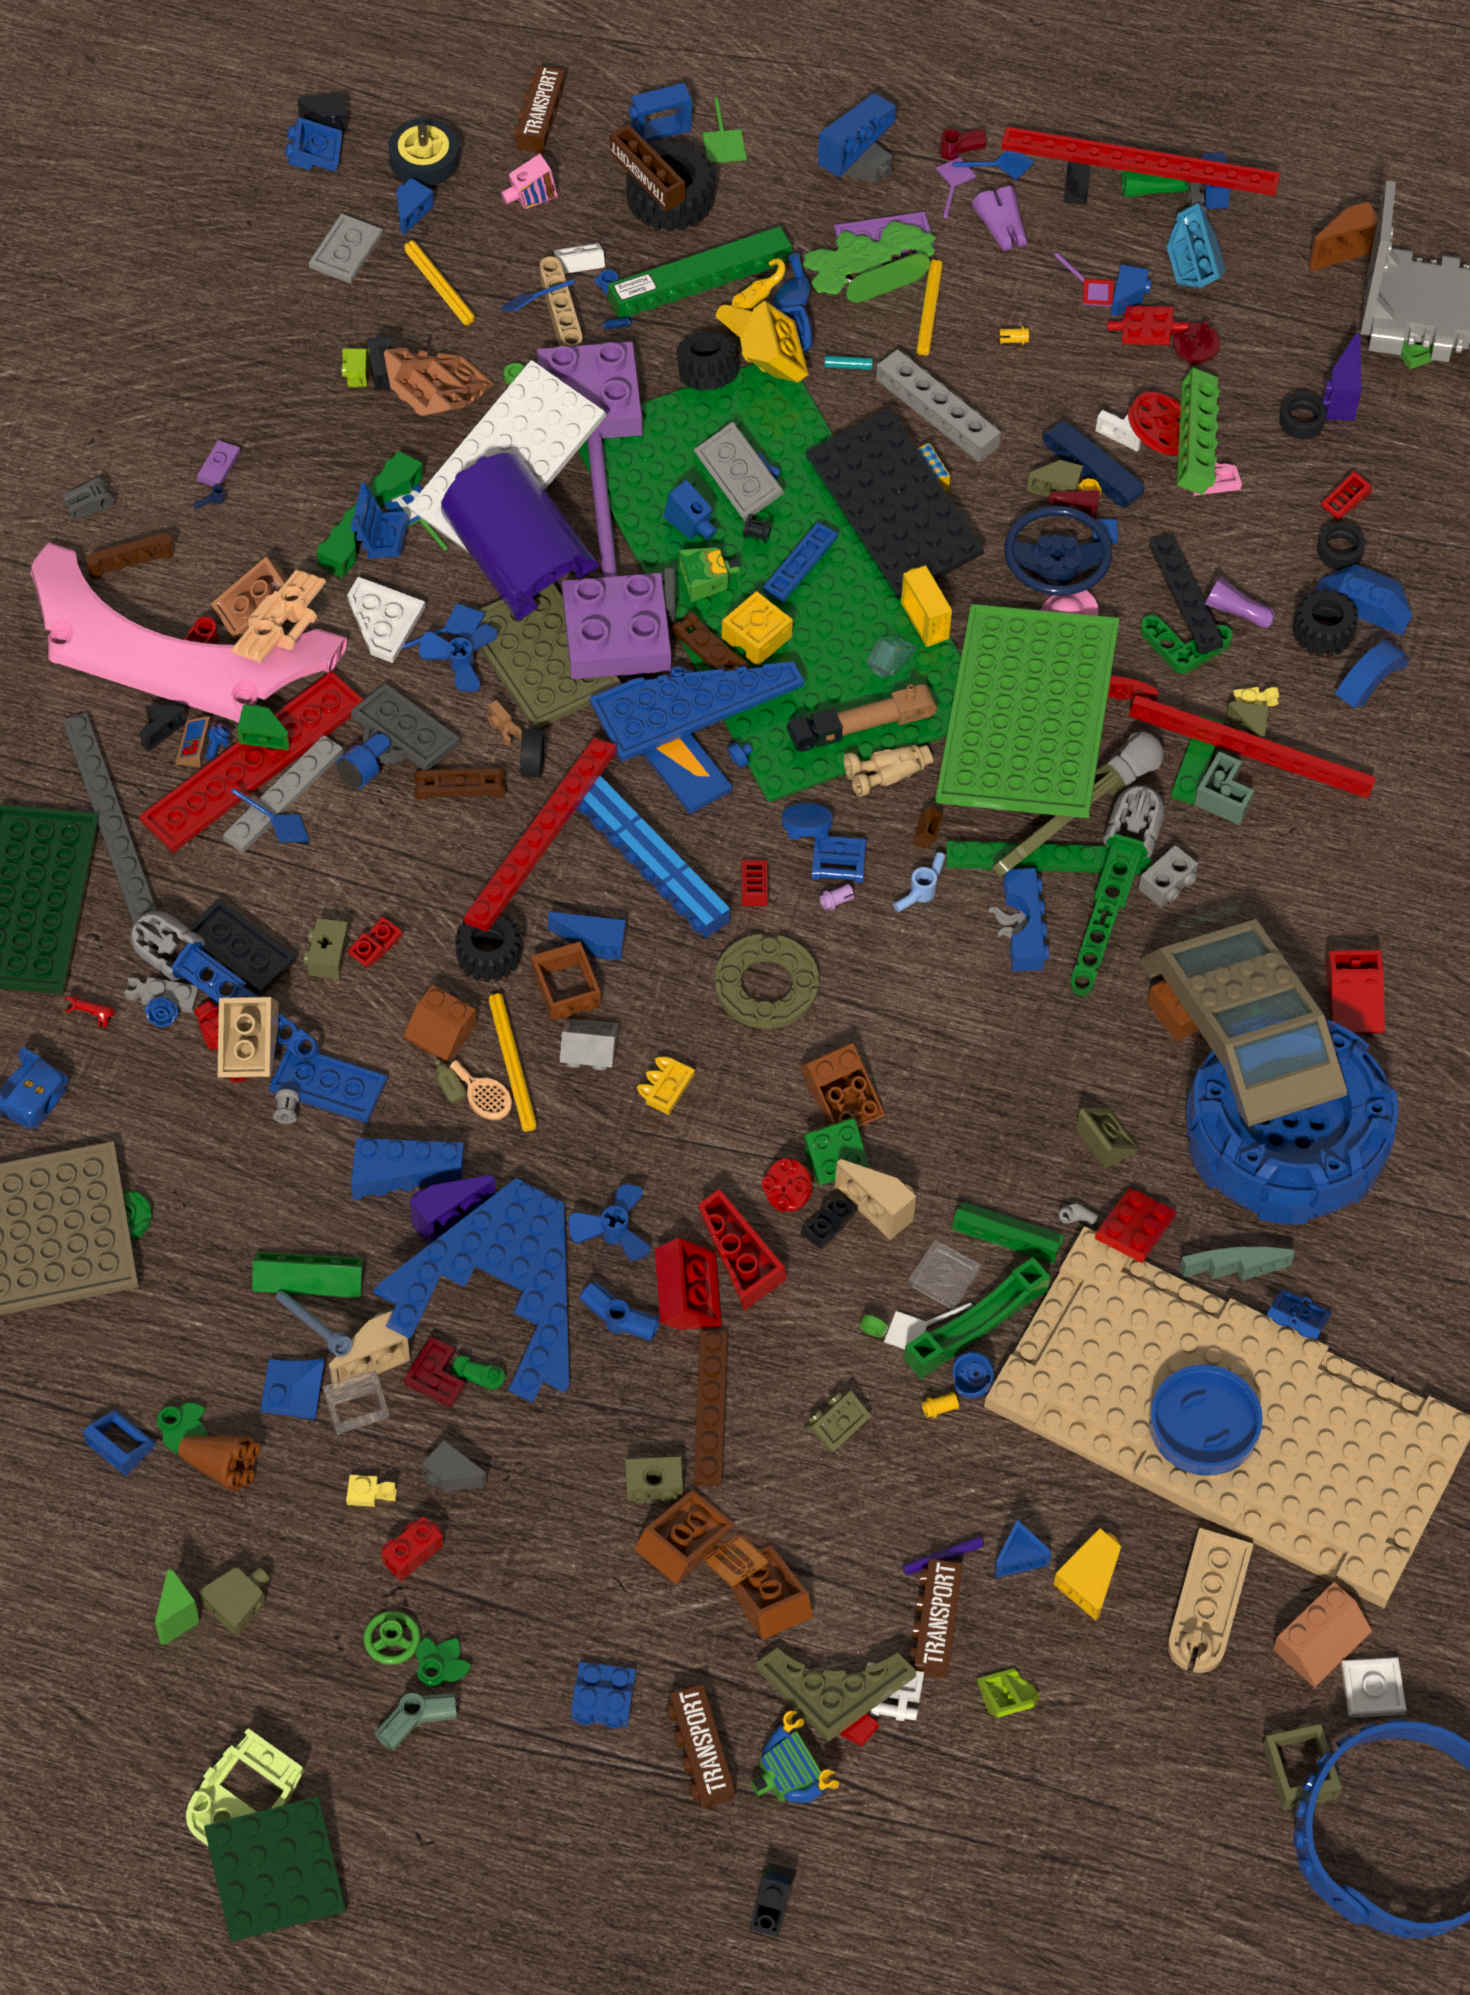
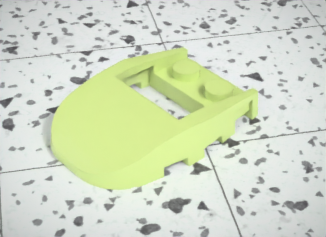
M249 1728L244 1732L247 1736L235 1748L231 1745L222 1754L223 1757L213 1768L210 1767L203 1776L205 1779L198 1791L194 1792L188 1804L186 1821L189 1830L207 1846L205 1825L257 1812L221 1786L239 1759L283 1790V1793L272 1808L288 1804L304 1772L302 1766Z

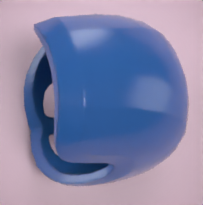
M969 1352L957 1357L953 1366L956 1391L960 1395L971 1399L982 1397L990 1391L994 1380V1367L988 1356L978 1352Z

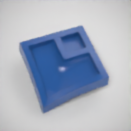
M269 1359L260 1412L316 1419L324 1360L284 1361Z

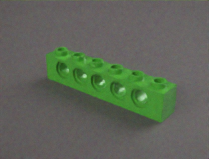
M1192 367L1181 382L1177 486L1203 495L1208 487L1211 488L1216 481V474L1214 473L1217 462L1215 449L1218 444L1216 439L1218 422H1216L1219 411L1217 398L1220 389L1218 388V377Z

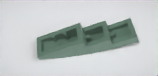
M1232 1247L1209 1250L1182 1257L1179 1270L1183 1278L1208 1271L1212 1280L1237 1272L1240 1280L1244 1281L1290 1267L1294 1258L1293 1249L1274 1247Z

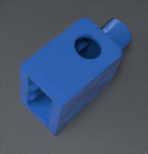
M687 480L669 493L663 517L689 539H693L700 533L706 540L711 539L717 532V529L710 523L712 508Z

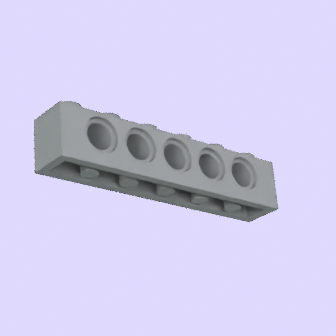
M897 349L877 365L876 380L977 462L980 463L999 448L1001 437L999 429L994 424H990L978 411L965 404L962 398L950 392L943 383L930 376L927 370L915 364L908 355H904Z

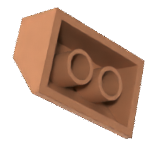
M1334 1582L1277 1637L1273 1650L1316 1688L1342 1660L1351 1654L1372 1633V1629L1356 1601Z

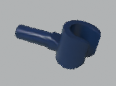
M214 485L211 495L192 504L194 509L211 502L222 504L226 498V492L221 493L222 485Z

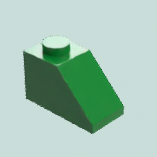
M243 705L237 727L239 744L289 750L288 731L269 708L260 705Z

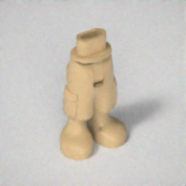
M912 745L911 747L893 750L885 749L871 754L868 761H860L855 753L844 755L846 775L848 780H852V789L858 797L868 795L870 789L878 784L883 787L892 785L903 778L910 777L914 773L923 770L925 765L933 763V757L927 745L921 747ZM871 771L876 773L870 776L865 775L866 773H869Z

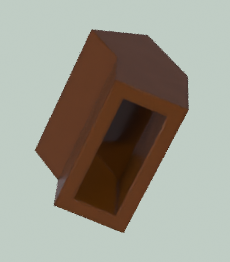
M932 806L921 811L913 846L929 849L930 844L937 840L943 814Z

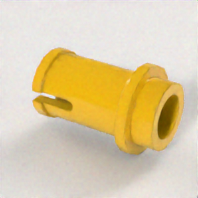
M1021 326V329L1000 328V336H1007L1000 337V344L1021 343V345H1024V343H1029V328H1024V326Z
M951 1392L931 1399V1397L926 1398V1401L922 1402V1409L926 1418L931 1417L935 1419L938 1414L959 1409V1403L955 1393Z

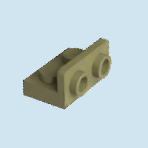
M838 1391L827 1400L829 1405L823 1410L818 1409L812 1413L807 1419L809 1423L804 1427L806 1432L812 1431L829 1453L834 1452L871 1417L870 1413L852 1391L844 1393Z

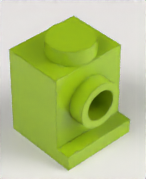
M342 349V377H347L348 387H367L368 363L366 349Z

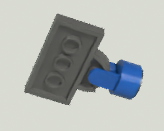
M385 683L351 710V717L365 727L363 745H354L342 754L336 761V767L340 777L346 784L353 788L361 789L378 776V763H397L407 758L422 770H429L460 745V738Z

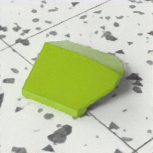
M1014 1668L977 1678L987 1711L997 1718L1033 1708L1040 1699L1034 1686L1019 1676L1018 1671Z

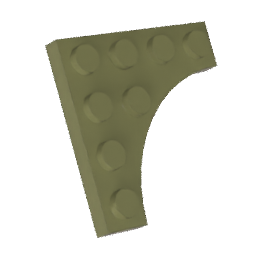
M779 1648L774 1649L755 1663L756 1670L827 1742L917 1677L916 1670L898 1652L884 1661L865 1667L866 1671L846 1674V1671L824 1670L822 1673L807 1669L804 1664L793 1660Z

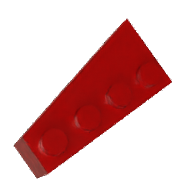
M720 1189L698 1204L701 1219L744 1311L787 1280L783 1264Z

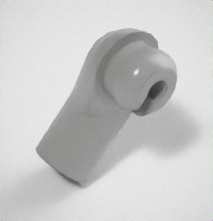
M1078 1203L1064 1206L1058 1213L1059 1219L1063 1223L1083 1221L1091 1227L1096 1224L1099 1215Z

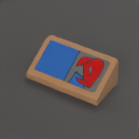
M210 717L186 721L176 759L177 765L201 768L209 738L207 733L211 727Z

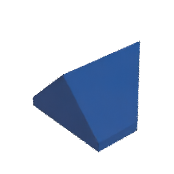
M1017 1520L996 1561L994 1569L995 1578L1049 1566L1051 1560L1050 1549Z

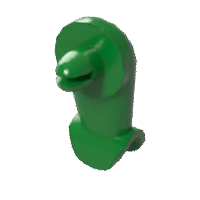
M466 1356L457 1357L451 1370L452 1376L460 1380L465 1378L489 1390L498 1389L505 1381V1373L502 1368L496 1365L472 1362Z

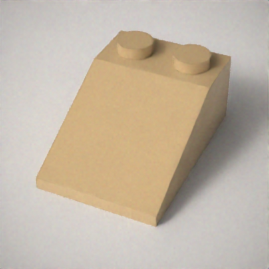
M272 997L219 998L218 1078L271 1077L278 1032V1001Z
M842 1159L837 1162L835 1188L846 1199L856 1205L858 1210L889 1240L913 1222L916 1194L908 1184H903L898 1178Z
M392 1311L388 1313L381 1312L375 1315L351 1339V1351L346 1356H336L331 1361L329 1370L334 1393L410 1361L408 1338L386 1327Z

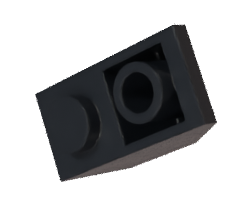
M768 1863L762 1877L750 1930L778 1938L797 1873L796 1870Z

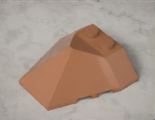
M406 348L387 349L384 352L390 388L398 394L401 400L409 403L414 408V411L422 416L465 408L491 390L495 385L463 356L438 353L437 357L427 356V352L421 350L418 354H412Z

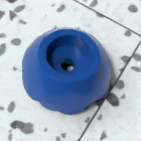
M156 997L148 1002L145 1007V1013L148 1021L152 1024H155L157 1027L171 1025L178 1017V1008L171 999Z

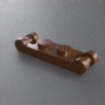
M161 533L90 553L86 556L88 576L96 580L101 578L103 573L121 570L131 565L146 563L149 560L160 557L170 559L174 555L172 537L168 533Z
M689 612L684 616V620L681 622L677 621L671 626L673 633L712 670L723 669V671L737 670V667L750 669L747 662L736 656L699 621L693 612ZM691 628L694 631L689 634L686 630Z
M501 768L417 771L414 773V782L417 784V787L414 788V797L418 800H425L429 797L484 795L501 798L506 795V786L503 784L506 779L505 770ZM491 780L493 783H485V781ZM429 782H434V785H427V784H428Z

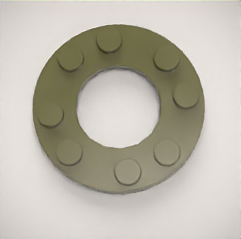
M762 934L745 937L732 944L717 963L715 992L719 1003L732 1018L750 1027L774 1029L790 1025L801 1019L811 1009L818 994L819 974L814 959L804 947L784 936L778 935V938L762 937ZM758 962L777 963L790 974L792 987L784 999L778 1000L775 1003L767 1001L756 1002L753 998L748 997L742 989L741 979L743 973L750 966Z

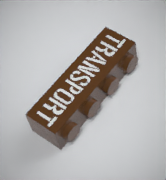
M538 65L536 73L531 74L529 83L531 89L525 93V107L520 109V123L515 125L513 139L517 140V149L544 154L564 91L565 70Z
M629 124L610 134V154L666 212L685 201V182Z
M929 1559L928 1569L922 1568L920 1585H925L924 1595L918 1594L916 1611L922 1613L921 1620H915L912 1637L918 1638L917 1647L911 1646L909 1664H914V1669L924 1672V1676L947 1679L963 1566L961 1563Z
M704 1685L670 1693V1703L666 1704L669 1720H675L677 1730H674V1737L677 1747H683L685 1756L681 1757L685 1774H691L693 1783L689 1784L693 1801L698 1800L700 1809L733 1801L735 1790Z

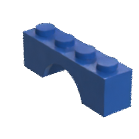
M1036 868L1011 869L1004 874L1003 879L1005 905L1023 912L1028 921L1027 926L1022 931L1011 936L1010 958L1012 971L1043 970L1044 960L1049 959L1048 944L1043 943V938H1046V922H1041V916L1044 915V902L1039 900L1038 894L1042 893L1041 878L1036 877Z

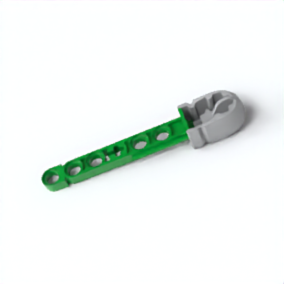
M1145 786L1130 787L1121 793L1114 805L1108 823L1109 827L1106 829L1103 838L1104 844L1110 850L1093 898L1097 902L1078 956L1077 965H1075L1071 977V990L1078 996H1086L1093 990L1119 909H1124L1140 859L1149 858L1153 853L1155 841L1158 838L1164 820L1165 809L1162 798L1151 788ZM1128 808L1132 812L1131 817H1127ZM1144 816H1149L1148 823L1143 821ZM1126 822L1128 825L1127 830L1139 833L1140 829L1145 828L1147 824L1143 842L1119 835L1121 823ZM1118 864L1126 867L1127 872L1124 875H1117L1113 872V867ZM1108 887H1115L1119 890L1120 894L1115 898H1111L1106 895L1105 890ZM1106 910L1109 912V916L1106 917L1104 926L1099 925L1101 914ZM1094 932H1100L1104 935L1105 939L1101 943H1095L1090 939V935ZM1085 955H1093L1096 957L1097 963L1088 966L1082 959ZM1083 977L1090 984L1087 988L1081 989L1075 985V980Z

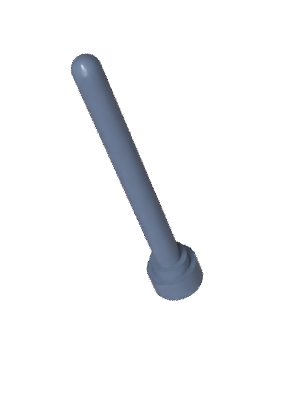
M279 1291L276 1294V1299L327 1341L328 1349L334 1355L343 1357L351 1351L352 1340L342 1332L334 1333L284 1291Z

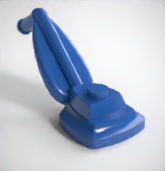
M793 253L788 258L791 261L795 277L780 287L774 297L773 307L795 321L802 351L806 352L813 345L810 319L805 308H803L809 299L810 285L802 269L800 254Z

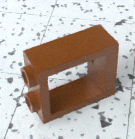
M581 941L531 956V970L551 1020L557 1018L565 1019L574 1013L591 1011L597 1006H601V992ZM578 965L588 993L554 1003L544 975Z

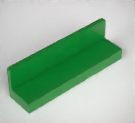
M963 1202L960 1209L957 1208L952 1230L1052 1264L1056 1261L1064 1239L1062 1234L967 1202Z
M256 1252L253 1259L252 1290L254 1292L278 1293L279 1291H284L287 1294L359 1298L361 1296L365 1258Z

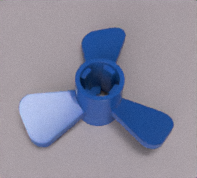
M485 624L481 625L469 640L458 637L447 642L433 632H426L421 639L419 655L423 660L449 659L451 669L456 672L455 687L461 692H477L480 690L481 684L473 671L475 666L473 651L496 640L498 633L490 625Z
M628 1184L620 1186L617 1190L615 1206L606 1208L601 1217L582 1213L571 1214L569 1217L571 1240L576 1244H580L602 1234L603 1239L607 1243L613 1245L621 1244L625 1255L630 1260L637 1261L650 1254V1246L628 1230V1213L643 1196L642 1188ZM615 1223V1227H610L609 1225Z

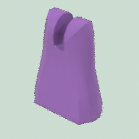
M1012 186L997 189L996 196L993 191L989 190L979 193L973 199V209L988 227L997 244L1004 252L1012 249L1011 238L1016 248L1027 245L1017 195Z
M1222 576L1215 583L1205 602V605L1243 617L1261 628L1269 627L1275 618V612L1272 608L1249 598Z

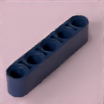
M1059 421L1042 435V440L1049 450L1063 461L1083 466L1082 476L1085 479L1096 480L1101 487V492L1121 508H1127L1144 494V487L1136 477L1066 421Z

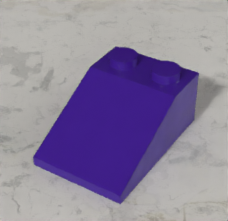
M1355 334L1334 366L1330 380L1325 382V394L1327 395H1322V401L1326 407V419L1355 420L1361 395L1360 334Z
M488 1175L431 1185L425 1190L417 1191L409 1200L412 1226L430 1245L495 1195L494 1177Z

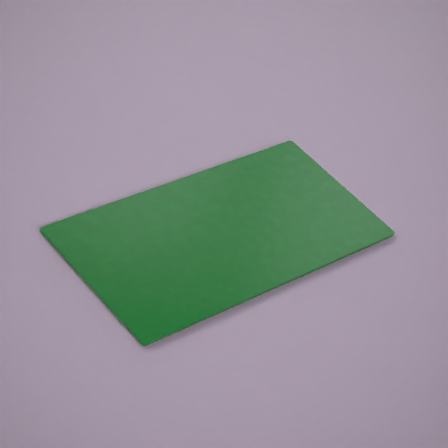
M753 364L739 369L737 377L722 388L696 390L692 389V387H686L640 403L642 435L601 439L610 513L643 574L661 573L664 593V568H673L674 623L677 621L681 622L686 614L693 612L699 621L736 656L744 659L750 669L760 668L765 664L793 661L804 680V686L723 720L734 742L740 748L747 743L752 748L753 752L746 756L749 762L747 766L765 799L772 802L845 775L844 755L847 753H855L860 761H868L871 754L878 751L911 747L912 745L920 747L947 737L961 655L950 636L948 640L929 647L925 646L902 606L901 598L897 599L806 458L805 452L832 439L834 436L803 382L775 378ZM731 422H734L755 452L761 453L769 465L780 468L776 481L784 491V494L752 516V519L756 521L772 522L768 543L753 537L743 538L746 521L743 520L694 452L695 448ZM586 440L577 452L591 476ZM685 480L695 488L713 510L710 523L717 529V532L709 540H706L700 533L693 539H689L663 517L669 493ZM817 522L838 533V539L784 604L763 593V586ZM720 549L723 561L737 558L740 572L728 575V588L726 590L694 602L690 601L679 567V550ZM756 591L793 619L792 637L759 666L746 657L744 649L740 646L733 647L722 638V620ZM688 628L686 631L690 634V633H692L694 630L691 629V628ZM680 640L696 672L712 670ZM909 684L914 686L927 685L937 706V711L929 718L899 726L897 721L854 732L843 735L840 742L821 747L816 745L814 748L804 752L795 750L786 728L787 724L797 717H808L811 721V714L835 708L836 712L889 699L892 692L907 689Z

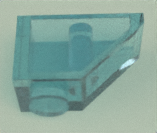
M899 635L880 637L866 664L872 667V672L880 677L896 675L915 653L917 646Z

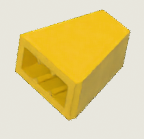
M1099 1529L1055 1574L1053 1583L1095 1621L1100 1617L1121 1549L1117 1538L1111 1533H1105L1102 1529Z

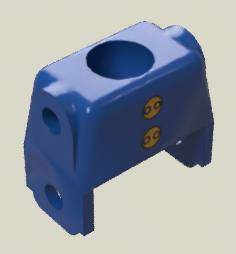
M21 1048L18 1051V1056L23 1066L15 1071L0 1089V1116L32 1129L39 1127L66 1092L65 1086L69 1080L61 1071L49 1065L40 1056L26 1048Z

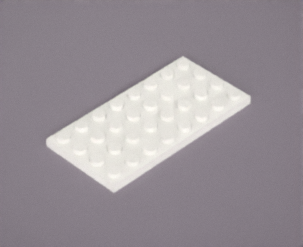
M531 360L408 508L430 526L468 552L441 513V501L458 472L468 469L483 456L489 457L501 453H513L524 460L543 488L546 489L607 415L601 408Z

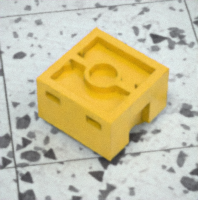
M756 591L722 620V638L731 646H740L744 649L746 657L759 666L792 637L793 619Z

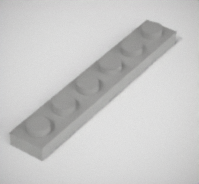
M325 735L322 736L256 803L274 815H282L343 754V748ZM251 806L223 834V839L235 849L244 853L272 825L271 819Z

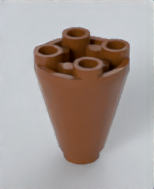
M192 1435L185 1436L182 1439L178 1452L185 1462L224 1488L237 1491L244 1485L250 1486L254 1480L253 1468L255 1460L260 1453V1444L246 1436Z

